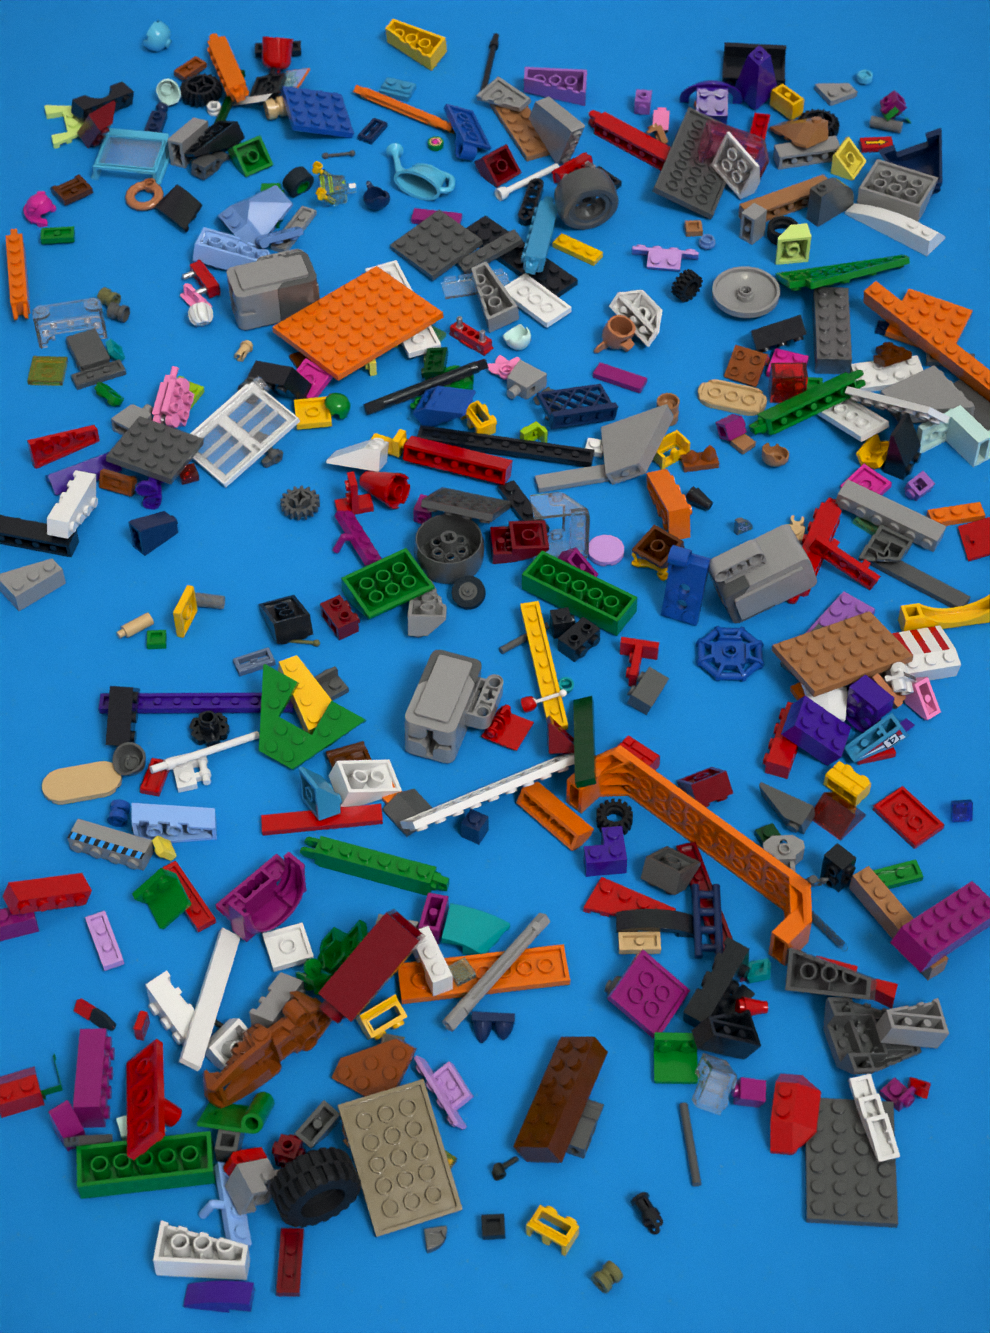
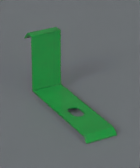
M895 106L886 115L883 113V116L889 121L900 111Z
M62 1085L42 1090L43 1099L47 1100L46 1095L62 1091Z

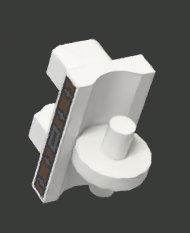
M894 663L890 669L892 676H885L886 682L891 683L893 692H900V695L914 693L912 683L917 682L916 676L908 673V668L904 663Z

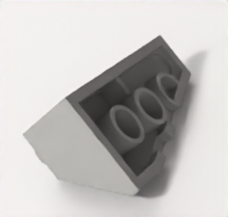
M436 588L409 601L408 636H428L446 620L447 607L442 603V598L438 596Z

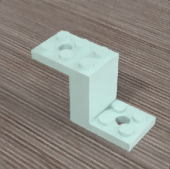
M961 405L943 413L950 417L947 424L940 422L938 425L928 421L918 426L917 436L921 444V454L946 441L972 467L990 459V430L987 431Z

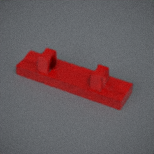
M818 534L809 549L871 590L881 577L868 568L871 563L866 559L860 563L837 547L840 543L838 540L833 538L830 542Z

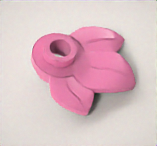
M499 355L495 363L488 364V370L507 380L508 375L520 358L515 357L509 361Z

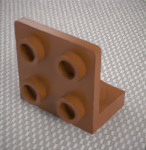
M735 345L724 377L757 387L764 366L769 365L770 358L768 354Z

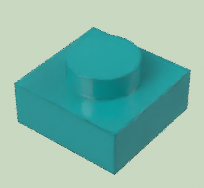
M109 339L106 342L108 355L112 359L124 360L122 347L112 339Z
M768 958L749 962L748 967H750L747 978L750 983L770 980L771 962Z

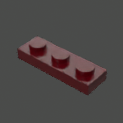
M281 1228L277 1296L300 1297L304 1228Z

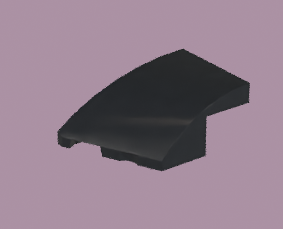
M177 184L155 208L170 221L176 223L180 229L187 232L189 230L188 224L190 221L195 220L197 213L203 205Z

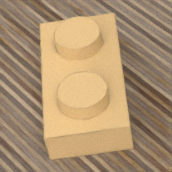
M618 932L619 954H638L642 949L648 954H661L660 932Z

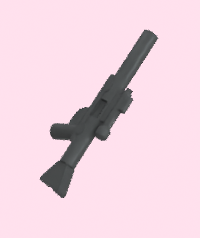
M811 875L805 880L811 883V887L825 884L828 878L822 877L818 879L815 875Z

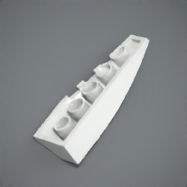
M854 203L845 211V215L925 256H928L946 237L911 218L887 209Z

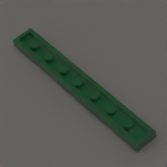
M592 696L573 700L576 788L597 784L594 700Z

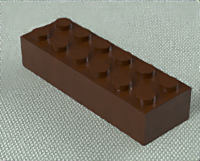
M560 1037L513 1146L526 1162L562 1163L608 1053L596 1037Z

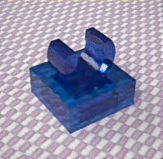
M971 799L951 801L952 822L973 821V802Z

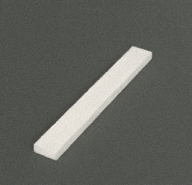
M225 928L219 931L179 1059L180 1063L196 1071L202 1066L241 938Z

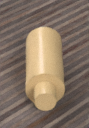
M147 612L122 625L121 630L117 631L116 634L119 639L124 636L129 638L154 625V621Z

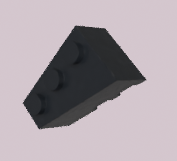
M801 315L750 331L756 351L760 350V352L771 350L770 346L777 345V348L787 345L786 341L791 339L794 342L804 339L803 336L807 335Z
M255 361L248 377L257 379L264 390L294 400L306 399L312 387V384L293 367Z
M110 686L106 745L119 746L126 742H136L137 732L135 731V726L138 721L139 688Z
M745 1010L742 1013L733 1012L730 1015L709 1016L692 1030L695 1044L699 1050L745 1060L761 1047L750 1010Z

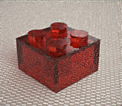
M806 362L771 363L768 386L770 403L784 402L807 390L808 373Z

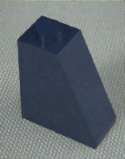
M165 511L128 522L133 547L144 556L179 533L177 519Z

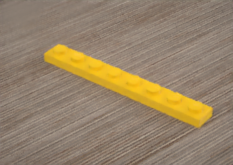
M539 601L521 603L520 610L540 696L543 698L559 693L560 688ZM559 696L543 701L542 705L546 722L547 717L550 715L565 730L568 729L562 697Z

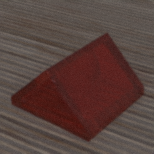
M824 792L814 807L815 817L812 821L841 841L866 814L837 793Z

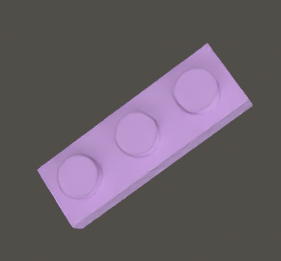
M102 911L85 917L104 971L123 965L124 960L106 912Z

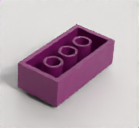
M106 1028L80 1029L73 1109L83 1128L106 1127V1119H110L108 1099L112 1098V1087L109 1086V1080H113L114 1072L111 1060H115V1048L112 1047V1037H108Z

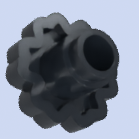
M213 711L201 712L199 718H193L189 725L192 740L198 745L205 744L207 747L219 744L220 740L227 739L230 733L227 717L223 716L222 713L214 714Z

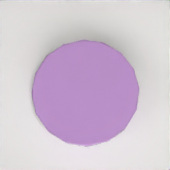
M612 535L596 536L588 544L589 558L600 566L616 565L624 557V545L621 540Z

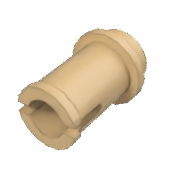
M245 340L240 343V348L234 354L235 359L238 357L237 361L243 362L247 354L253 350L252 342Z

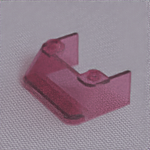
M707 120L698 147L699 162L703 163L704 159L712 158L713 154L716 155L726 133L730 132L759 165L761 179L769 163L765 140L715 120Z

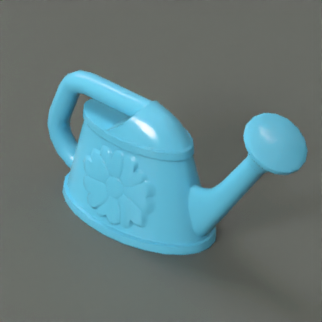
M392 143L387 147L386 154L394 160L396 171L394 181L406 194L428 201L435 200L440 194H447L454 190L455 178L453 175L424 163H417L410 168L404 169L399 158L404 152L403 147L398 143ZM446 179L449 180V186L442 187L443 182Z

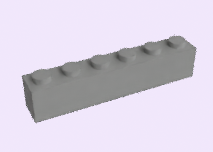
M848 479L839 491L835 502L841 509L872 522L874 525L880 526L881 524L914 540L913 543L932 552L935 551L942 540L947 527Z

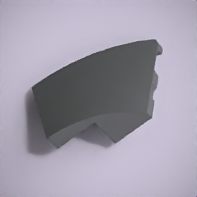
M880 524L875 535L873 534L868 545L866 544L858 560L901 562L914 540Z

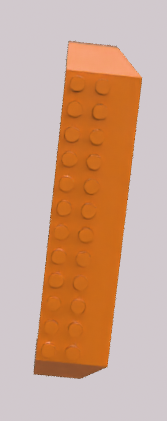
M619 745L596 755L597 784L576 788L575 773L567 779L566 803L578 812L583 813L599 797L629 796L688 841H696L699 849L784 911V920L772 931L768 954L785 966L788 963L789 947L801 950L808 943L812 924L811 883L624 747Z

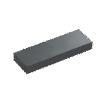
M118 359L71 374V378L76 389L79 390L95 385L97 382H104L126 375V370L121 360Z

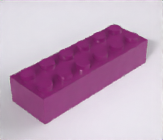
M971 881L903 925L890 943L916 969L923 972L990 926V897Z

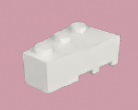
M165 971L145 984L150 1002L148 1007L154 1016L158 1015L161 1018L162 1026L166 1030L170 1029L175 1042L178 1045L182 1044L184 1046L195 1010L190 1003L187 1004L181 997L182 991L180 988L177 987L175 989L172 986L171 976L168 971Z

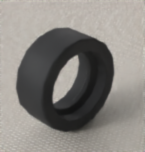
M778 216L771 219L767 229L768 240L777 245L778 237L781 233L775 230L787 229L790 225L798 223L793 218L787 216Z

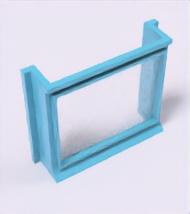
M109 128L110 131L106 134L95 164L92 166V180H98L102 170L151 174L156 183L161 186L170 161L169 133Z

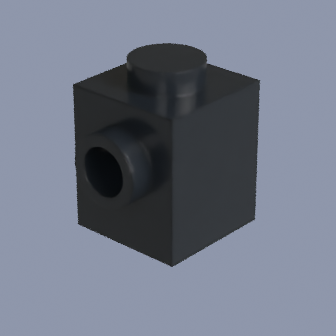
M568 607L550 610V628L553 638L556 639L575 624L574 615H570Z

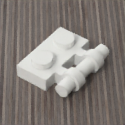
M207 756L177 765L173 769L179 793L198 789L197 782L203 781L204 785L211 783V771L207 768ZM199 767V768H200V771L197 772V773H194V769H193V768Z

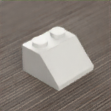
M240 1018L229 1019L210 1037L205 1055L220 1070L225 1068L226 1062L233 1056L231 1049L237 1047L238 1042H243L242 1033L248 1028Z

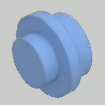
M704 234L699 240V245L704 249H711L716 244L711 234Z

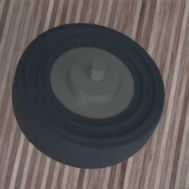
M463 576L452 587L453 600L463 609L477 608L485 599L486 590L484 584L477 577Z

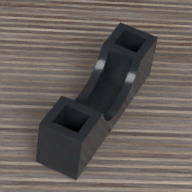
M119 82L110 86L107 97L91 98L83 95L72 99L71 113L83 123L89 114L113 100L116 102L115 111L132 105L134 91L124 82Z

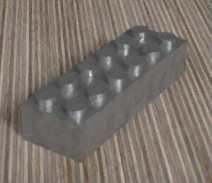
M815 288L812 299L815 373L842 374L846 372L849 374L852 363L848 288Z

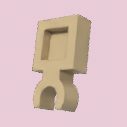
M792 515L788 525L791 526L800 545H803L802 539L805 533L804 517H801L800 521H795L794 515Z

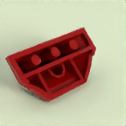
M780 1074L776 1080L770 1132V1152L773 1154L794 1155L798 1148L803 1146L817 1133L821 1091L803 1075Z

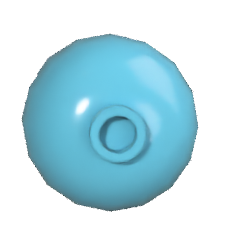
M160 20L155 21L146 34L148 39L147 41L144 39L143 46L153 52L162 51L165 47L168 48L172 42L168 26Z

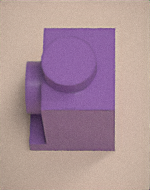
M922 471L906 484L904 488L906 490L905 494L909 499L918 501L932 490L935 483Z

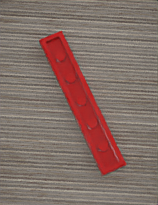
M381 804L340 807L341 813L320 821L311 810L261 815L262 834L264 836L383 824Z

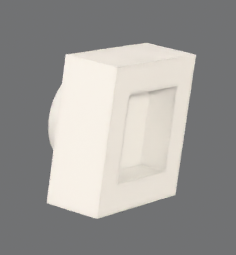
M588 438L585 448L595 450L594 457L602 458V440Z

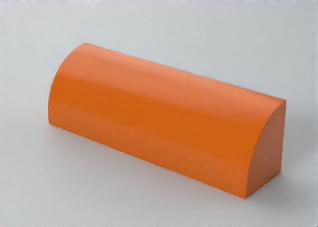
M535 782L533 785L522 787L516 803L570 850L573 851L579 848L591 836L594 829L541 783Z

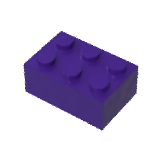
M804 696L791 705L781 735L828 766L842 757L851 727L807 696Z

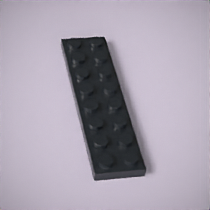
M486 215L466 228L482 239L483 245L479 248L509 232ZM525 242L496 259L518 276L525 274L523 269L524 263L521 262ZM546 258L542 272H536L535 275L527 274L557 297L562 296L578 285V279L548 258Z

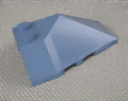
M274 185L230 205L217 216L235 236L240 238L241 242L246 244L251 242L258 249L260 246L255 243L256 237L269 234V232L272 233L275 230L274 226L285 217L293 203L277 185Z

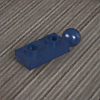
M159 102L156 105V111H151L144 131L162 133L168 118V106L166 103Z

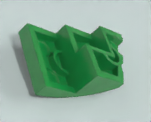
M359 919L348 933L335 927L330 930L320 945L318 960L322 964L321 970L332 974V976L367 936L368 930L365 922Z

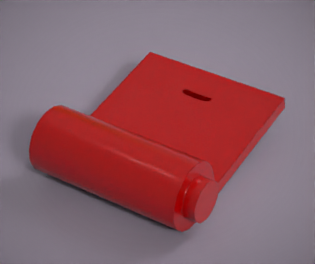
M990 517L958 526L968 561L990 555Z

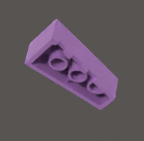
M525 67L524 92L544 97L549 96L553 99L585 106L587 70Z

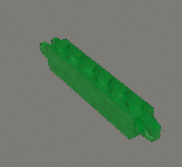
M856 370L849 374L846 372L758 413L757 421L749 425L750 432L753 434H776L851 398L850 395L845 393L847 386L857 389L866 385L865 380L856 381V379L863 376V371Z
M321 836L320 839L306 837L305 844L312 848L304 846L300 850V854L314 859L315 864L319 867L425 896L428 895V892L431 893L432 890L435 891L436 889L447 891L450 884L449 878L437 872L435 866Z

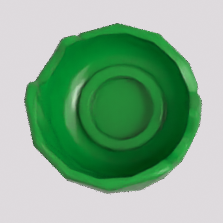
M331 393L324 402L325 407L332 416L338 414L340 419L347 418L351 407L347 396L341 393Z

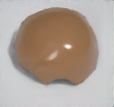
M766 443L762 446V460L771 467L783 466L789 460V451L779 446V444L771 447L769 443Z

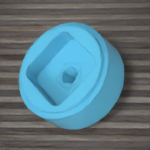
M861 70L857 73V81L859 83L869 84L872 82L873 74L869 70Z

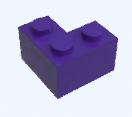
M622 826L603 827L601 833L602 845L584 846L586 877L624 874L627 872V855Z

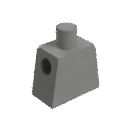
M519 360L507 377V396L514 399L518 395L524 399H529L547 386V373Z
M134 404L129 405L111 418L113 431L123 436L139 416L153 421L152 406L146 404L143 408H140Z

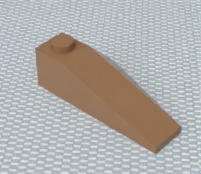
M821 117L780 122L770 127V130L777 135H784L785 140H792V144L806 149L828 139V121Z

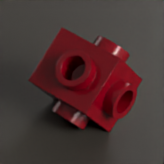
M281 1134L279 1141H275L272 1148L275 1164L282 1168L289 1161H293L297 1156L306 1153V1149L303 1148L302 1139L291 1134L288 1136Z

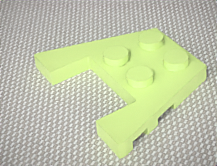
M44 106L47 119L64 117L67 128L65 133L51 135L54 149L59 148L62 143L66 142L69 144L72 142V139L79 137L77 132L83 123L71 113L72 106Z

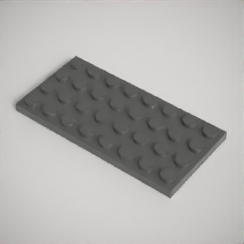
M688 107L652 192L706 218L712 219L726 182L711 164L727 132H730L741 145L746 134Z

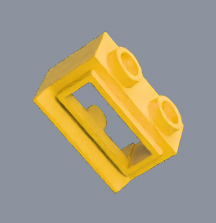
M479 400L471 403L466 410V414L461 417V420L467 419L468 428L475 427L476 433L487 435L496 433L497 420L494 415L490 416L487 406L481 404ZM477 413L483 419L484 422L480 421V419L476 415Z
M678 430L669 433L663 438L653 460L663 470L679 461L682 454H687L690 451L691 442ZM671 449L670 455L665 457L663 453Z
M396 994L355 1019L368 1040L373 1037L375 1040H378L386 1033V1029L392 1026L394 1030L403 1025V1019L408 1016L398 1001ZM394 1007L398 1016L374 1030L369 1021Z
M539 1205L531 1220L526 1224V1235L530 1237L533 1231L542 1235V1242L549 1246L553 1241L562 1246L561 1254L566 1256L579 1235V1226L573 1218L569 1216L563 1218L558 1215L557 1210L553 1207ZM540 1218H543L549 1221L550 1223L558 1226L559 1228L567 1231V1235H564L556 1231L555 1229L545 1225L544 1223L540 1222Z

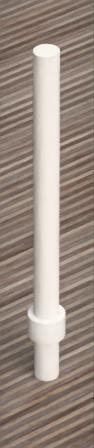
M258 731L176 758L164 759L163 762L150 766V771L153 774L165 769L167 771L174 769L177 765L259 739L260 734Z

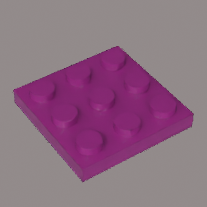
M642 949L635 956L607 999L654 1039V1033L664 1031L690 992V989Z

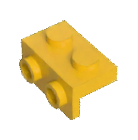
M878 434L868 438L856 452L860 465L865 464L873 469L880 468L886 461L889 441H880Z

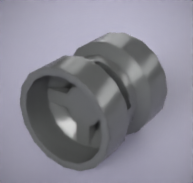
M116 302L109 304L107 309L108 318L118 319V321L124 323L128 320L130 315L129 306H120Z

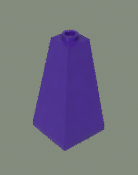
M760 45L747 56L735 88L742 93L743 100L754 111L771 98V90L777 87L771 55Z

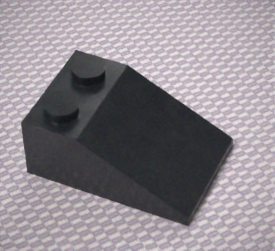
M908 413L904 414L890 435L884 473L904 480L907 474L910 475L912 473L914 464L920 461L922 455L920 453L921 444Z
M295 595L259 604L271 636L277 644H287L291 640L305 639L313 635L310 614Z

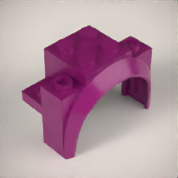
M290 852L284 855V859L275 854L216 904V909L231 921L232 930L245 942L249 941L256 934H263L278 927L290 917L301 901L303 894L307 891L305 864Z

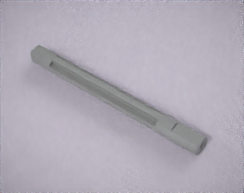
M538 913L473 988L443 1019L442 1023L447 1030L452 1032L476 1004L550 923L546 914Z

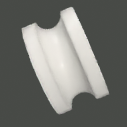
M211 101L207 104L208 114L210 116H217L221 104L217 101Z

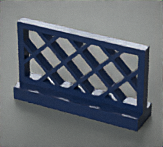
M601 383L538 392L536 395L549 419L548 425L550 429L615 420L618 410L616 402H611ZM598 390L600 395L592 393L591 391ZM575 393H581V394H583V395H585V396H584V397H580V396L576 395ZM564 395V396H567V397H569V398H568V400H566V399L561 398V397H559V396ZM547 397H548V398L552 399L553 401H552V402H549V401H547V400H544V398H547ZM587 397H591V398L595 399L596 401H595V402H592V401H590V400H588V399H586V398H587ZM571 399L579 401V405L571 402ZM557 401V402H560V403L564 404V406L561 407V406L556 405V404H554V403Z

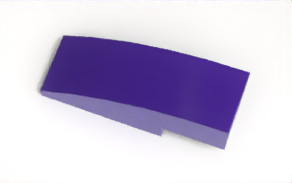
M206 1281L188 1284L183 1307L229 1313L230 1309L251 1312L255 1294L254 1282Z

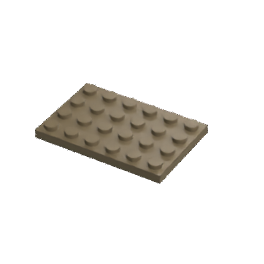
M424 1079L337 1105L354 1165L361 1180L362 1192L376 1237L463 1210Z

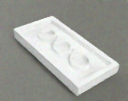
M526 273L504 286L517 306L546 328L571 313L572 307Z
M918 355L912 356L911 359L887 367L876 364L874 361L851 364L850 371L862 370L863 376L856 379V381L865 380L866 385L860 389L872 392L883 390L923 371Z
M850 398L817 414L860 442L889 427L888 420Z

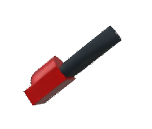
M82 998L76 1001L74 1012L87 1020H91L93 1024L100 1028H106L111 1031L115 1029L116 1023L105 1012Z

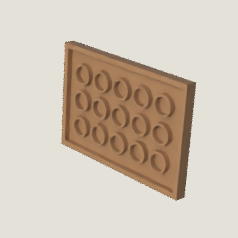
M870 611L772 646L774 654L813 697L852 684L865 674L871 677L877 673L888 671L896 662L907 664L913 660V655Z

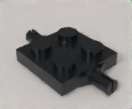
M273 67L269 74L256 77L249 97L271 94L268 99H276V97L281 95V88L287 79L285 73L276 74L277 69ZM263 101L258 102L260 106H263Z

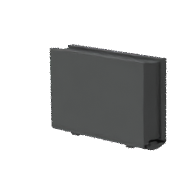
M95 328L66 337L68 350L71 352L80 372L110 362V357Z

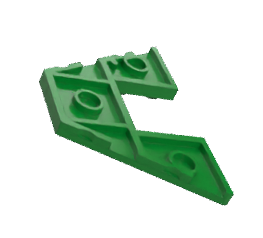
M264 664L259 751L295 770L302 763L310 760L314 755L328 748L351 730L366 722L364 718L333 701L330 702L312 735L282 719L280 716L299 683Z

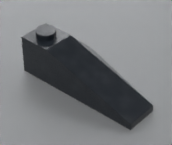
M238 121L215 122L205 130L206 135L200 136L198 138L199 142L192 144L184 155L185 157H197L240 144L245 137Z

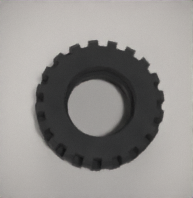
M323 1147L316 1151H308L304 1155L301 1154L295 1160L286 1163V1166L281 1168L277 1175L273 1177L270 1192L282 1220L293 1227L300 1226L302 1228L308 1225H318L322 1221H328L329 1218L339 1215L342 1210H346L350 1203H353L357 1195H359L361 1180L349 1155L345 1151L335 1147H329L328 1149Z

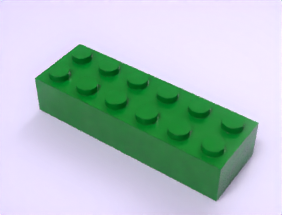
M541 551L522 573L523 590L559 608L568 607L570 613L580 618L585 617L596 626L618 636L637 612L638 597L544 551Z
M211 1131L164 1136L161 1141L156 1142L135 1160L127 1156V1140L77 1146V1188L81 1199L215 1184L214 1145Z

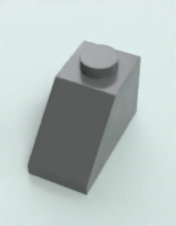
M323 1100L295 1132V1135L312 1149L341 1121L340 1113Z

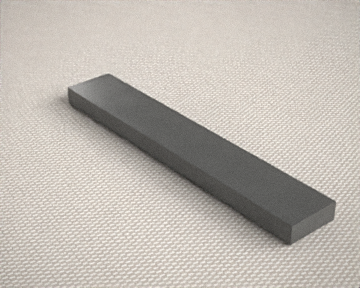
M869 561L872 567L951 608L967 605L971 597L903 561Z

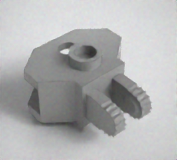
M794 835L771 836L763 843L765 851L796 872L795 865L803 860L805 846L803 840Z

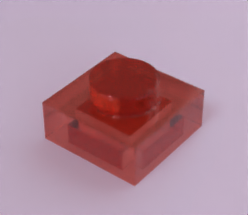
M194 463L188 464L179 474L182 485L200 480Z

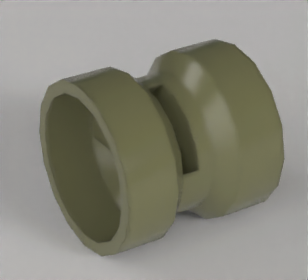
M104 287L99 291L97 301L101 304H106L108 307L111 302L120 304L121 295Z
M608 1260L602 1265L600 1271H596L591 1276V1279L595 1286L606 1294L612 1289L614 1283H618L623 1279V1274L617 1265Z

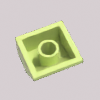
M807 223L790 225L778 237L776 265L808 262L811 234Z

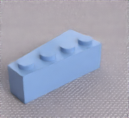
M132 803V827L135 836L153 840L158 835L170 840L171 843L217 840L215 808Z

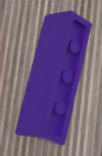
M107 452L48 474L46 479L51 483L55 495H59L62 492H67V484L69 480H74L73 474L75 470L96 474V480L100 479V471L103 468L120 472L122 467L107 462L106 455L109 453Z

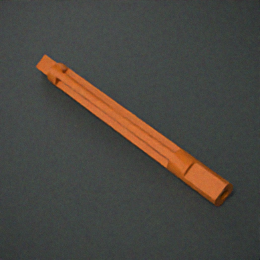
M356 85L353 90L355 94L360 95L364 99L434 128H440L454 134L451 123L435 115L366 87Z

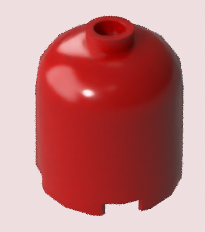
M262 36L263 65L269 69L275 67L277 69L276 73L289 68L292 58L293 39Z

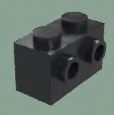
M582 617L558 638V651L573 662H576L580 657L583 658L589 649L598 645L600 642V628L585 617Z
M837 843L824 854L820 878H828V881H826L827 886L834 888L837 892H840L844 887L848 888L856 869V857Z

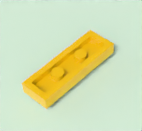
M563 233L553 241V248L592 266H595L603 257L602 251Z

